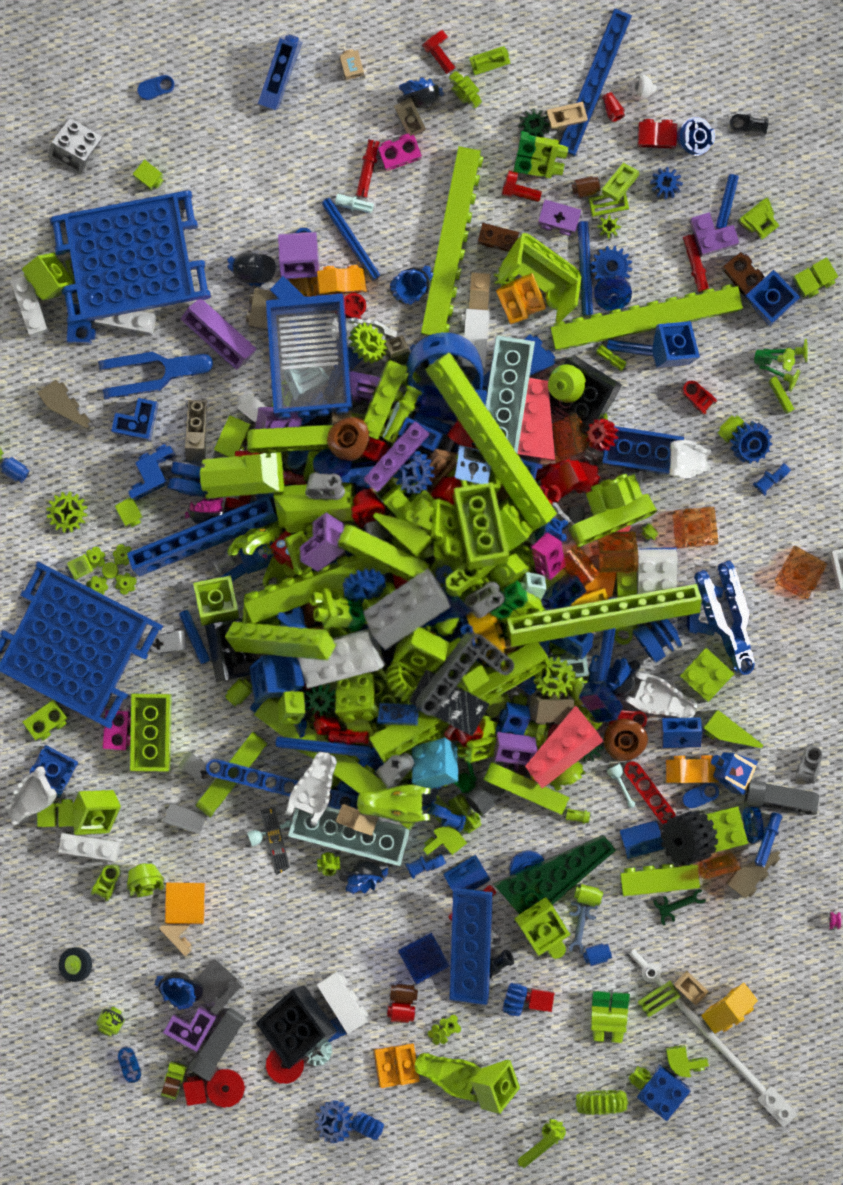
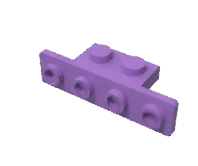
M414 422L368 473L364 481L366 480L378 492L429 436V433L417 422Z

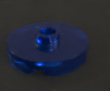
M621 276L604 277L594 288L595 301L600 308L607 311L622 309L632 299L631 285Z
M328 448L319 452L314 457L313 467L315 473L336 474L341 478L351 470L352 461L338 458Z

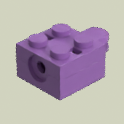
M350 371L352 402L360 403L362 400L366 401L369 406L380 377Z

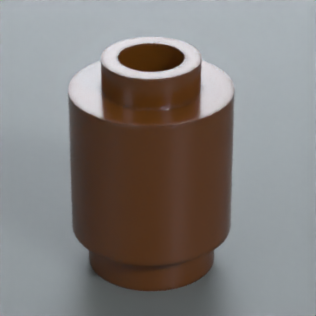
M589 176L576 179L574 184H571L573 195H577L578 199L596 195V192L601 191L598 177Z
M396 983V985H391L390 1000L395 1001V1003L413 1004V1001H417L418 989H414L415 985Z

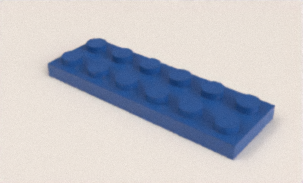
M461 888L453 889L449 1000L483 1005L489 1003L492 892Z

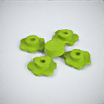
M119 544L116 547V551L113 552L115 563L107 562L106 564L103 559L106 554L101 552L99 547L96 546L92 550H87L86 557L93 569L97 566L102 567L103 576H93L92 580L86 583V586L104 595L105 591L108 590L106 578L114 579L116 577L117 583L115 587L120 589L121 594L126 595L129 591L133 592L137 579L129 573L118 575L119 568L117 566L121 564L129 565L127 553L131 552V547Z

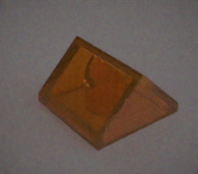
M576 544L564 553L566 566L563 570L580 590L601 573Z

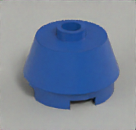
M692 117L686 120L677 132L678 145L689 154L695 156L706 153L715 141L714 129H711L707 120L700 117Z

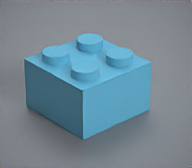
M446 738L412 747V758L414 761L412 782L414 784L432 789L458 782L457 746Z

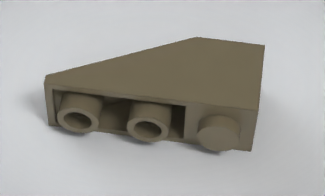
M54 380L37 392L48 409L88 430L90 429L88 424L91 421L85 413H79L77 408L80 405L75 398L69 399L67 395L69 390L63 381L59 383L57 380Z
M188 400L185 437L186 461L205 460L207 400Z
M778 850L771 852L765 867L756 866L754 860L737 868L726 884L745 899L748 896L752 897L757 890L755 887L759 881L763 882L768 876L767 870L771 865L774 867L780 860L778 855L781 852Z

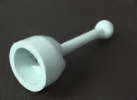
M620 763L613 765L614 767L607 768L606 771L611 778L618 780L628 801V807L633 808L635 802L631 800L620 778L623 770Z
M287 820L285 824L280 825V829L290 828L292 821ZM258 830L247 832L252 847L261 843L266 832L261 833Z

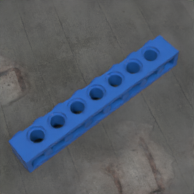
M266 496L127 553L131 568L140 577L241 536L250 529H258L278 521L275 503L269 496Z

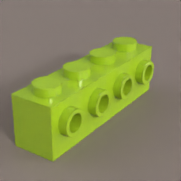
M391 360L386 362L363 418L368 427L369 437L377 440L379 437H383L386 429L384 423L386 419L389 420L394 410L391 406L394 401L397 402L401 394L399 387L401 383H405L408 377L407 367Z
M673 863L662 864V868L648 865L643 866V870L635 871V867L624 868V872H620L622 896L700 888L697 864L674 866Z

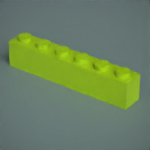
M233 622L225 635L232 648L237 652L328 661L336 647V644L326 630Z

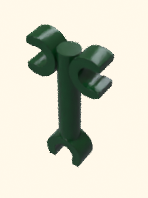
M697 889L692 896L669 905L666 896H663V905H658L656 899L653 900L654 906L659 909L661 914V923L666 925L664 921L666 916H670L672 921H675V916L670 913L695 902L698 904L704 903L706 901L705 898L698 900L696 897L698 893L702 892V889Z

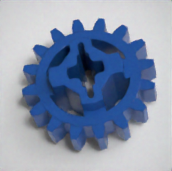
M414 451L397 470V474L393 476L398 478L396 485H402V491L421 493V490H427L426 484H432L429 479L434 477L431 474L434 467L429 466L432 461L426 459V454Z
M367 569L363 571L357 570L356 574L351 573L350 578H345L343 583L345 596H348L349 600L354 598V602L359 599L363 602L364 599L368 600L373 596L379 597L378 593H383V588H386L384 576L381 575L380 571L375 572L374 569L367 571Z
M335 1100L325 1102V1106H320L321 1113H316L319 1117V1120H315V1123L319 1124L316 1131H321L319 1136L325 1137V1142H343L344 1138H349L348 1131H353L352 1127H350V1124L354 1123L353 1120H350L353 1113H348L350 1107L344 1106L345 1102Z

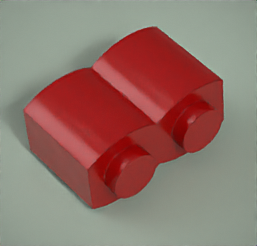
M643 119V122H639L637 147L676 148L677 123H673V120L666 119L662 120V123L654 122V119Z

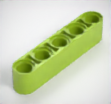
M333 425L252 429L247 431L248 452L262 453L329 449L327 435Z
M644 494L625 506L610 509L571 526L568 531L577 547H581L649 518L657 512V509L649 494Z
M351 525L344 526L337 543L341 548L407 581L412 580L429 569V565L426 562Z
M252 732L229 762L250 767L268 743ZM232 767L228 770L229 777L234 778L238 775L237 768ZM216 778L195 806L211 818L237 783Z
M492 762L483 779L561 815L570 798L546 786L541 788L537 782Z

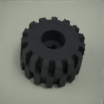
M690 811L668 819L667 823L663 825L662 829L664 832H661L660 836L663 838L661 845L662 848L665 847L666 851L664 853L667 857L671 856L673 863L678 862L680 866H688L708 859L712 856V853H715L716 847L714 845L718 844V839L715 838V835L718 833L717 829H713L714 823L712 820H707L708 816L706 814H700V811Z

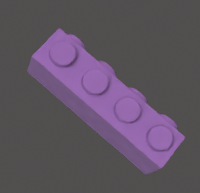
M199 299L194 302L181 317V320L236 370L243 366L257 350L255 346L204 300Z

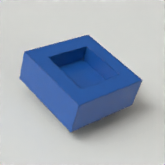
M337 1017L330 1020L337 1033L328 1040L329 1042L347 1034Z

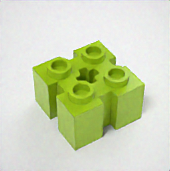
M627 473L621 474L612 480L610 478L603 480L600 484L592 486V490L586 493L593 515L625 506L632 502V500L642 496L635 474L627 476Z

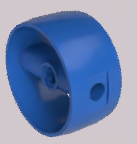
M436 333L423 338L411 350L406 365V372L408 373L407 385L423 392L422 396L418 397L416 405L422 410L437 416H452L455 413L441 392L440 394L429 392L420 387L413 379L414 371L426 359H428L431 365L447 353L463 357L472 363L477 370V374L470 384L474 389L482 390L483 363L478 350L468 339L454 333Z

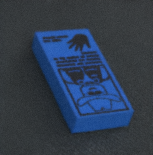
M380 703L378 723L417 726L419 710L415 705Z

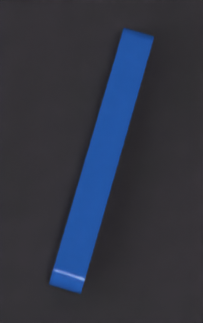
M214 758L208 760L205 765L206 772L212 777L289 797L291 792H285L284 785L287 782H292L295 786L300 781ZM213 762H217L220 766L219 771L216 773H212L209 770V766ZM232 767L238 769V775L234 778L228 776V770ZM250 772H254L257 775L256 781L252 783L246 779ZM273 777L275 779L273 787L266 786L265 781L267 778ZM330 789L331 798L327 807L340 810V799L346 796L349 798L348 806L358 809V796Z

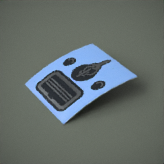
M459 445L455 478L479 484L488 483L490 466L481 452L477 449Z

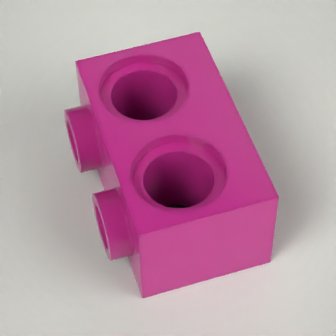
M405 134L400 136L397 141L392 142L388 140L381 143V146L378 147L386 172L422 159L414 135ZM406 144H410L414 149L412 152L407 153L403 150V147ZM387 151H394L396 156L393 159H388L385 157V153Z
M546 533L532 546L537 574L551 580L566 566L562 542L549 533Z
M105 710V718L109 710ZM118 711L115 717L121 715L124 718L123 725L117 726L113 719L111 729L104 726L103 749L128 750V746H131V735H129V727H131L130 712ZM116 734L121 735L123 738V742L120 745H115L113 742V737Z

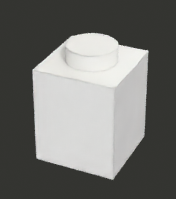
M250 393L247 396L243 395L237 403L239 405L237 409L255 424L258 407H266Z

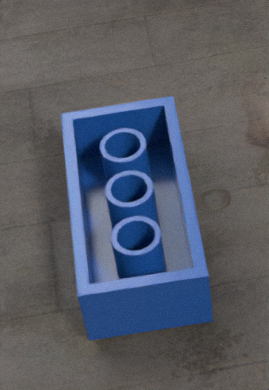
M614 426V428L619 430L615 434L619 439L614 440L615 446H610V450L603 451L601 465L670 475V443L684 440L683 436Z

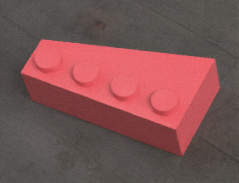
M529 378L517 454L521 457L554 461L555 453L548 381Z
M575 706L525 767L539 786L544 788L602 743L603 740L577 706Z

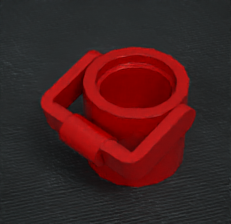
M350 293L346 296L343 294L346 318L362 319L361 315L366 310L364 297L357 293ZM330 311L331 313H335L336 315H338L337 311Z
M365 489L353 498L352 503L354 507L351 508V517L360 528H364V525L369 522L376 521L373 516L375 513L384 515L385 507L372 489Z
M452 725L444 733V736L449 741H459L464 748L469 747L467 742L481 739L484 735L479 725L473 736Z

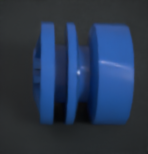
M668 619L658 620V624L655 621L650 622L651 629L641 624L633 630L636 639L645 648V652L655 664L666 657L663 650L665 646L671 652L675 651L671 644L672 641L678 648L682 646L677 630Z

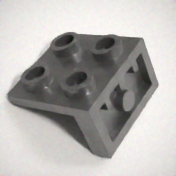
M69 119L51 142L48 157L81 175L85 170L88 157L97 147L102 136Z
M213 959L195 980L203 985L204 990L201 999L211 1007L210 1010L215 1015L243 985L216 959Z

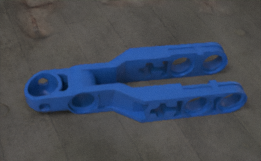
M155 352L98 361L99 371L109 368L120 369V367L127 365L138 366L160 362L165 366V374L162 379L103 389L104 399H109V397L119 398L128 396V394L135 393L137 395L160 391L172 379L182 378L184 375L195 376L209 373L213 368V360L207 354L167 359Z
M728 560L718 565V572L734 620L730 629L726 625L720 603L717 602L715 596V587L712 585L708 573L704 569L695 573L694 579L699 589L709 627L721 636L726 653L731 658L736 673L748 675L755 666L746 632L749 611L733 563ZM742 660L746 661L748 665L745 671L741 670Z

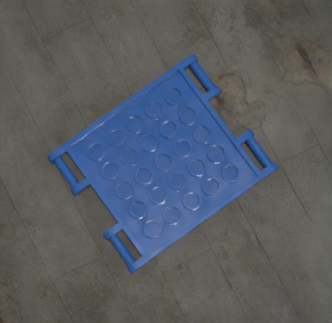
M192 191L175 192L56 215L49 218L50 225L53 226L56 244L54 248L55 254L64 255L70 252L75 284L62 288V295L65 296L68 314L66 318L67 325L72 326L80 322L211 298L204 271L206 267L205 261L189 262L183 231L198 228L191 201L193 198ZM178 200H184L187 221L182 222ZM61 223H65L69 244L63 245ZM194 269L197 270L200 291L197 292L194 291L191 270ZM76 292L81 313L75 315L72 294Z
M37 561L34 573L25 590H22L20 594L32 602L15 635L3 629L0 632V653L7 640H11L0 662V672L111 729L116 713L123 700H126L128 696L127 693L115 687L132 654L145 660L147 659V653L159 630H162L163 625ZM45 571L46 574L35 596H33L31 593L42 572ZM147 625L152 626L141 650L136 649ZM113 693L117 697L106 718L103 719L101 715Z

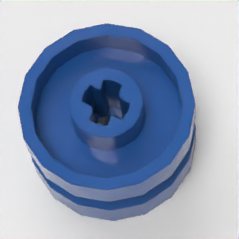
M173 462L171 472L182 478H169L167 488L184 495L206 497L205 495L208 493L202 490L201 483H199L201 481L200 469L203 467Z

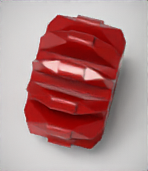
M603 418L601 420H594V424H588L590 430L585 432L589 436L585 440L590 442L589 446L601 452L603 450H610V446H615L614 440L619 439L615 434L619 430L614 428L615 424Z

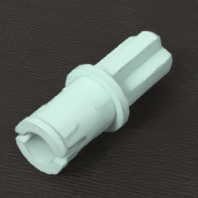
M338 193L335 200V206L351 209V211L358 210L372 213L374 208L373 203L358 200L356 196L353 198Z

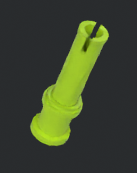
M409 385L406 387L407 391L403 399L399 401L400 408L384 437L385 440L393 444L396 442L410 411L413 412L415 410L414 405L418 397L423 394V392Z

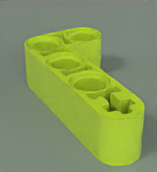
M466 562L447 577L446 593L453 597L460 595L498 565L469 570ZM472 571L475 575L469 577L465 575V572Z

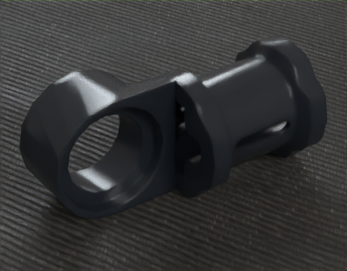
M735 114L730 119L729 126L736 132L756 131L766 135L769 118L759 119L753 118L752 115ZM735 118L742 119L743 126L741 128H736L733 125Z
M507 949L503 950L497 957L490 958V979L500 973L504 967L512 966L515 963L512 953Z

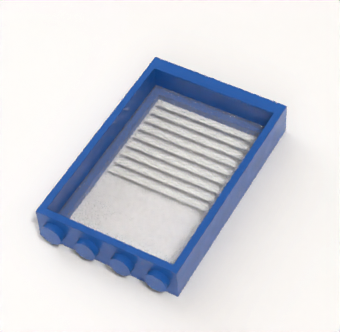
M343 294L266 300L275 417L286 420L290 419V416L307 418L310 417V414L327 416L332 412L347 414L348 411H353Z

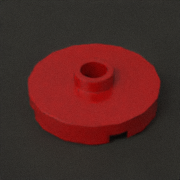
M273 1049L266 1059L268 1075L280 1084H289L296 1081L304 1070V1059L288 1070V1068L281 1066L283 1061Z
M219 1069L211 1081L207 1083V1095L211 1102L217 1106L224 1108L232 1107L239 1103L244 1095V1080L239 1073L232 1069ZM227 1085L229 1087V1091H223L222 1086Z

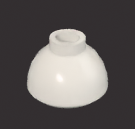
M637 75L631 89L633 99L640 101L647 99L650 95L654 96L656 85L646 75Z

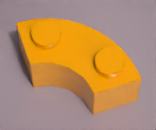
M358 265L347 266V269L325 266L323 270L317 271L320 294L345 295L367 292L365 270L358 267Z
M681 755L674 756V759L666 760V783L719 782L713 776L716 769L711 764L713 755H701V759H685V756Z

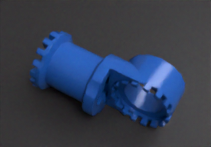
M783 463L780 466L781 469L778 468V471L776 470L773 474L765 471L762 478L757 483L754 482L753 486L757 490L760 489L759 492L766 496L771 486L780 482L791 469Z
M431 803L428 811L429 814L441 817V825L443 827L449 826L461 832L466 822V816H458L451 813L445 807Z
M439 854L433 860L425 861L421 855L419 856L420 859L410 864L408 862L405 863L412 879H414L416 875L424 871H433L446 864L443 855Z

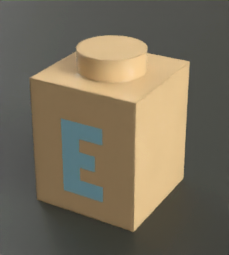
M349 49L343 51V54L339 56L346 81L364 76L358 50Z

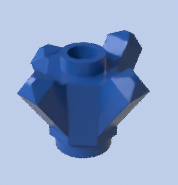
M552 518L547 524L537 529L535 538L538 541L546 533H549L561 542L566 541V534H562V531L568 527L569 523L566 520L559 521Z
M301 607L293 608V613L291 614L278 613L281 626L308 629L304 623Z

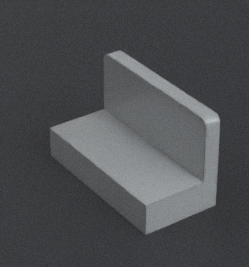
M170 803L163 822L200 834L207 815Z

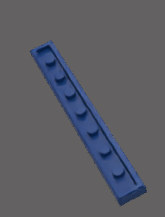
M615 8L576 102H583L588 120L587 122L568 126L560 141V145L568 147V154L573 156L576 155L632 17V15Z

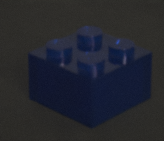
M432 931L398 948V952L416 985L450 967Z

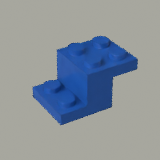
M164 444L156 448L155 453L151 455L146 453L138 457L139 461L135 463L145 483L139 482L131 486L132 490L128 491L131 499L136 501L168 485V481L159 464L176 456L170 445L166 446Z
M262 655L249 667L255 704H262L268 698L281 697L284 691L297 692L305 683L297 657Z

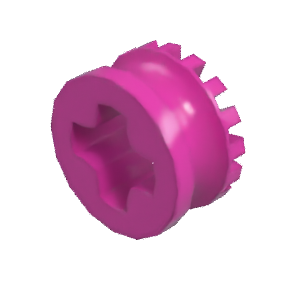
M830 912V929L836 927L840 930L841 912L837 914Z

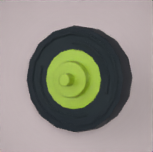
M74 947L62 953L59 959V971L66 980L71 982L83 981L91 973L92 959L85 949Z

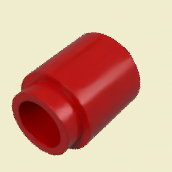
M392 1002V1005L387 1008V1017L390 1018V1022H414L415 1006Z

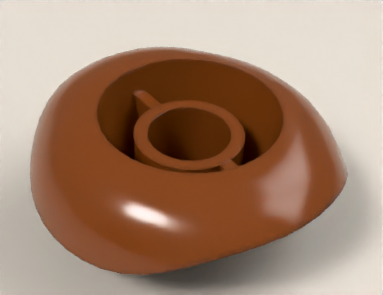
M348 417L338 421L330 428L327 435V444L330 451L342 460L350 461L357 459L362 455L369 439L368 427L363 420L355 417Z
M618 719L612 722L604 734V746L607 753L618 761H628L637 758L644 752L648 744V736L645 729L637 722L629 719Z

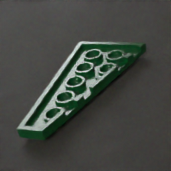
M600 835L497 881L493 885L520 915L545 897L553 905L613 854L616 849L604 835Z

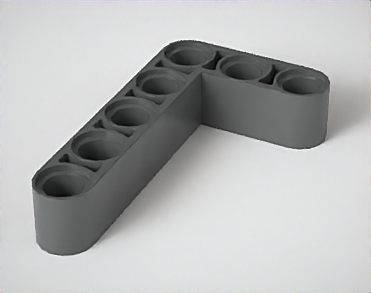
M468 632L417 697L416 708L427 715L435 714L477 657L493 670L503 675H508L513 671L514 663L483 636L475 632ZM477 638L476 644L472 646V640ZM491 649L490 656L486 657V652ZM465 653V659L460 662V656ZM505 660L504 667L500 669L501 662ZM453 669V675L448 678V672ZM441 685V691L436 693V688ZM430 701L429 707L425 709L424 704Z

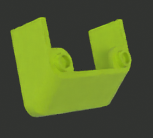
M523 233L516 240L502 262L498 282L502 284L508 277L515 278L518 274L523 277L533 273L538 287L546 293L547 305L557 310L555 322L559 324L578 306L581 273L575 266L528 233Z

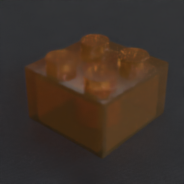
M636 531L614 532L597 539L599 573L638 572Z

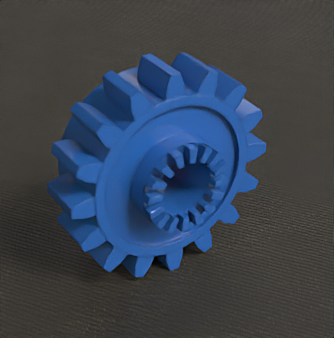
M606 246L605 252L599 249V256H593L596 262H591V266L595 267L591 270V273H596L594 280L600 279L601 286L606 283L607 288L611 284L617 288L619 282L622 285L625 284L624 278H630L627 272H632L633 268L628 267V265L632 264V260L627 261L629 254L623 255V248L616 251V246L612 250ZM610 262L615 263L617 269L609 271L606 265Z
M751 421L750 425L744 422L743 428L737 426L738 432L732 433L735 439L730 440L734 444L730 449L734 452L733 455L739 458L740 461H746L749 464L752 461L758 463L759 459L766 458L765 455L767 452H770L769 448L772 445L770 438H772V435L759 422L756 424L754 421Z

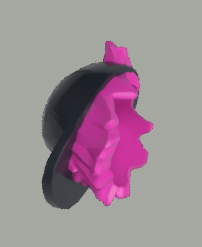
M223 497L210 498L209 501L204 498L196 505H193V502L190 503L188 511L185 512V519L191 518L194 523L200 524L227 513L230 509L222 508Z

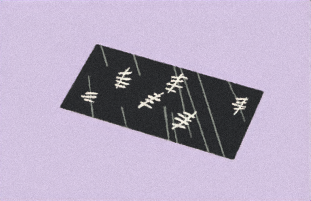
M425 670L409 703L416 706L417 697L433 678L434 673ZM441 685L436 688V693L441 691ZM456 686L433 716L473 736L490 704ZM430 701L424 704L425 709L429 707Z

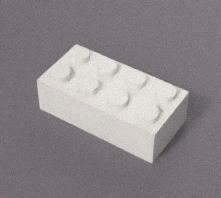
M370 629L332 638L336 647L328 661L298 658L307 688L379 670L385 665L379 642L373 637Z

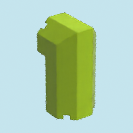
M281 452L205 459L202 461L205 467L200 469L202 490L208 493L205 495L206 498L285 491Z
M341 483L345 489V494L338 500L309 498L305 494L307 485L284 486L285 491L274 492L279 526L281 528L284 526L289 533L306 532V527L312 525L324 513H328L342 523H353L351 508L354 507L352 501L356 496L355 485L352 483Z

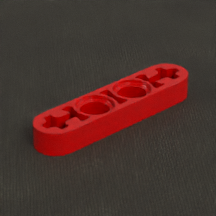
M635 761L628 762L624 767L625 775L662 824L667 823V820L663 821L662 819L664 817L661 811L657 813L656 810L660 809L665 803L667 807L663 809L667 813H672L670 818L676 816L674 810L640 764ZM628 766H637V774L643 773L644 776L634 782L633 779L636 777L633 773L628 774ZM641 780L649 782L648 790L642 791L639 789L638 784ZM654 795H658L661 799V803L658 806H652L650 803V798Z

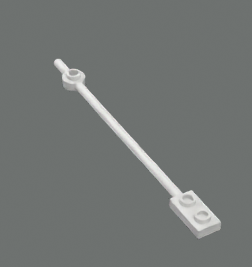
M635 949L629 953L642 968L641 974L644 980L655 982L659 987L666 983L660 977L661 970L657 964L647 963ZM650 969L655 971L653 976L648 975ZM667 987V988L664 989L663 991H664V992L669 991V990H670V987ZM672 993V994L669 995L668 997L671 998V997L674 996L675 994ZM681 998L674 1001L682 1012L761 1094L757 1100L783 1127L798 1115L771 1085L766 1089Z

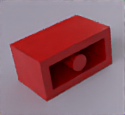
M570 459L561 462L559 464L560 467L556 470L552 469L545 473L546 477L540 480L542 485L557 486L561 492V499L587 482L588 478L578 460L570 461Z

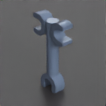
M573 901L571 905H576L578 909L576 912H569L571 916L578 915L574 942L570 944L569 950L572 952L573 946L579 945V953L582 954L584 947L581 942L586 916L591 920L596 919L595 916L589 914V911L591 909H598L596 905L595 907L584 906Z

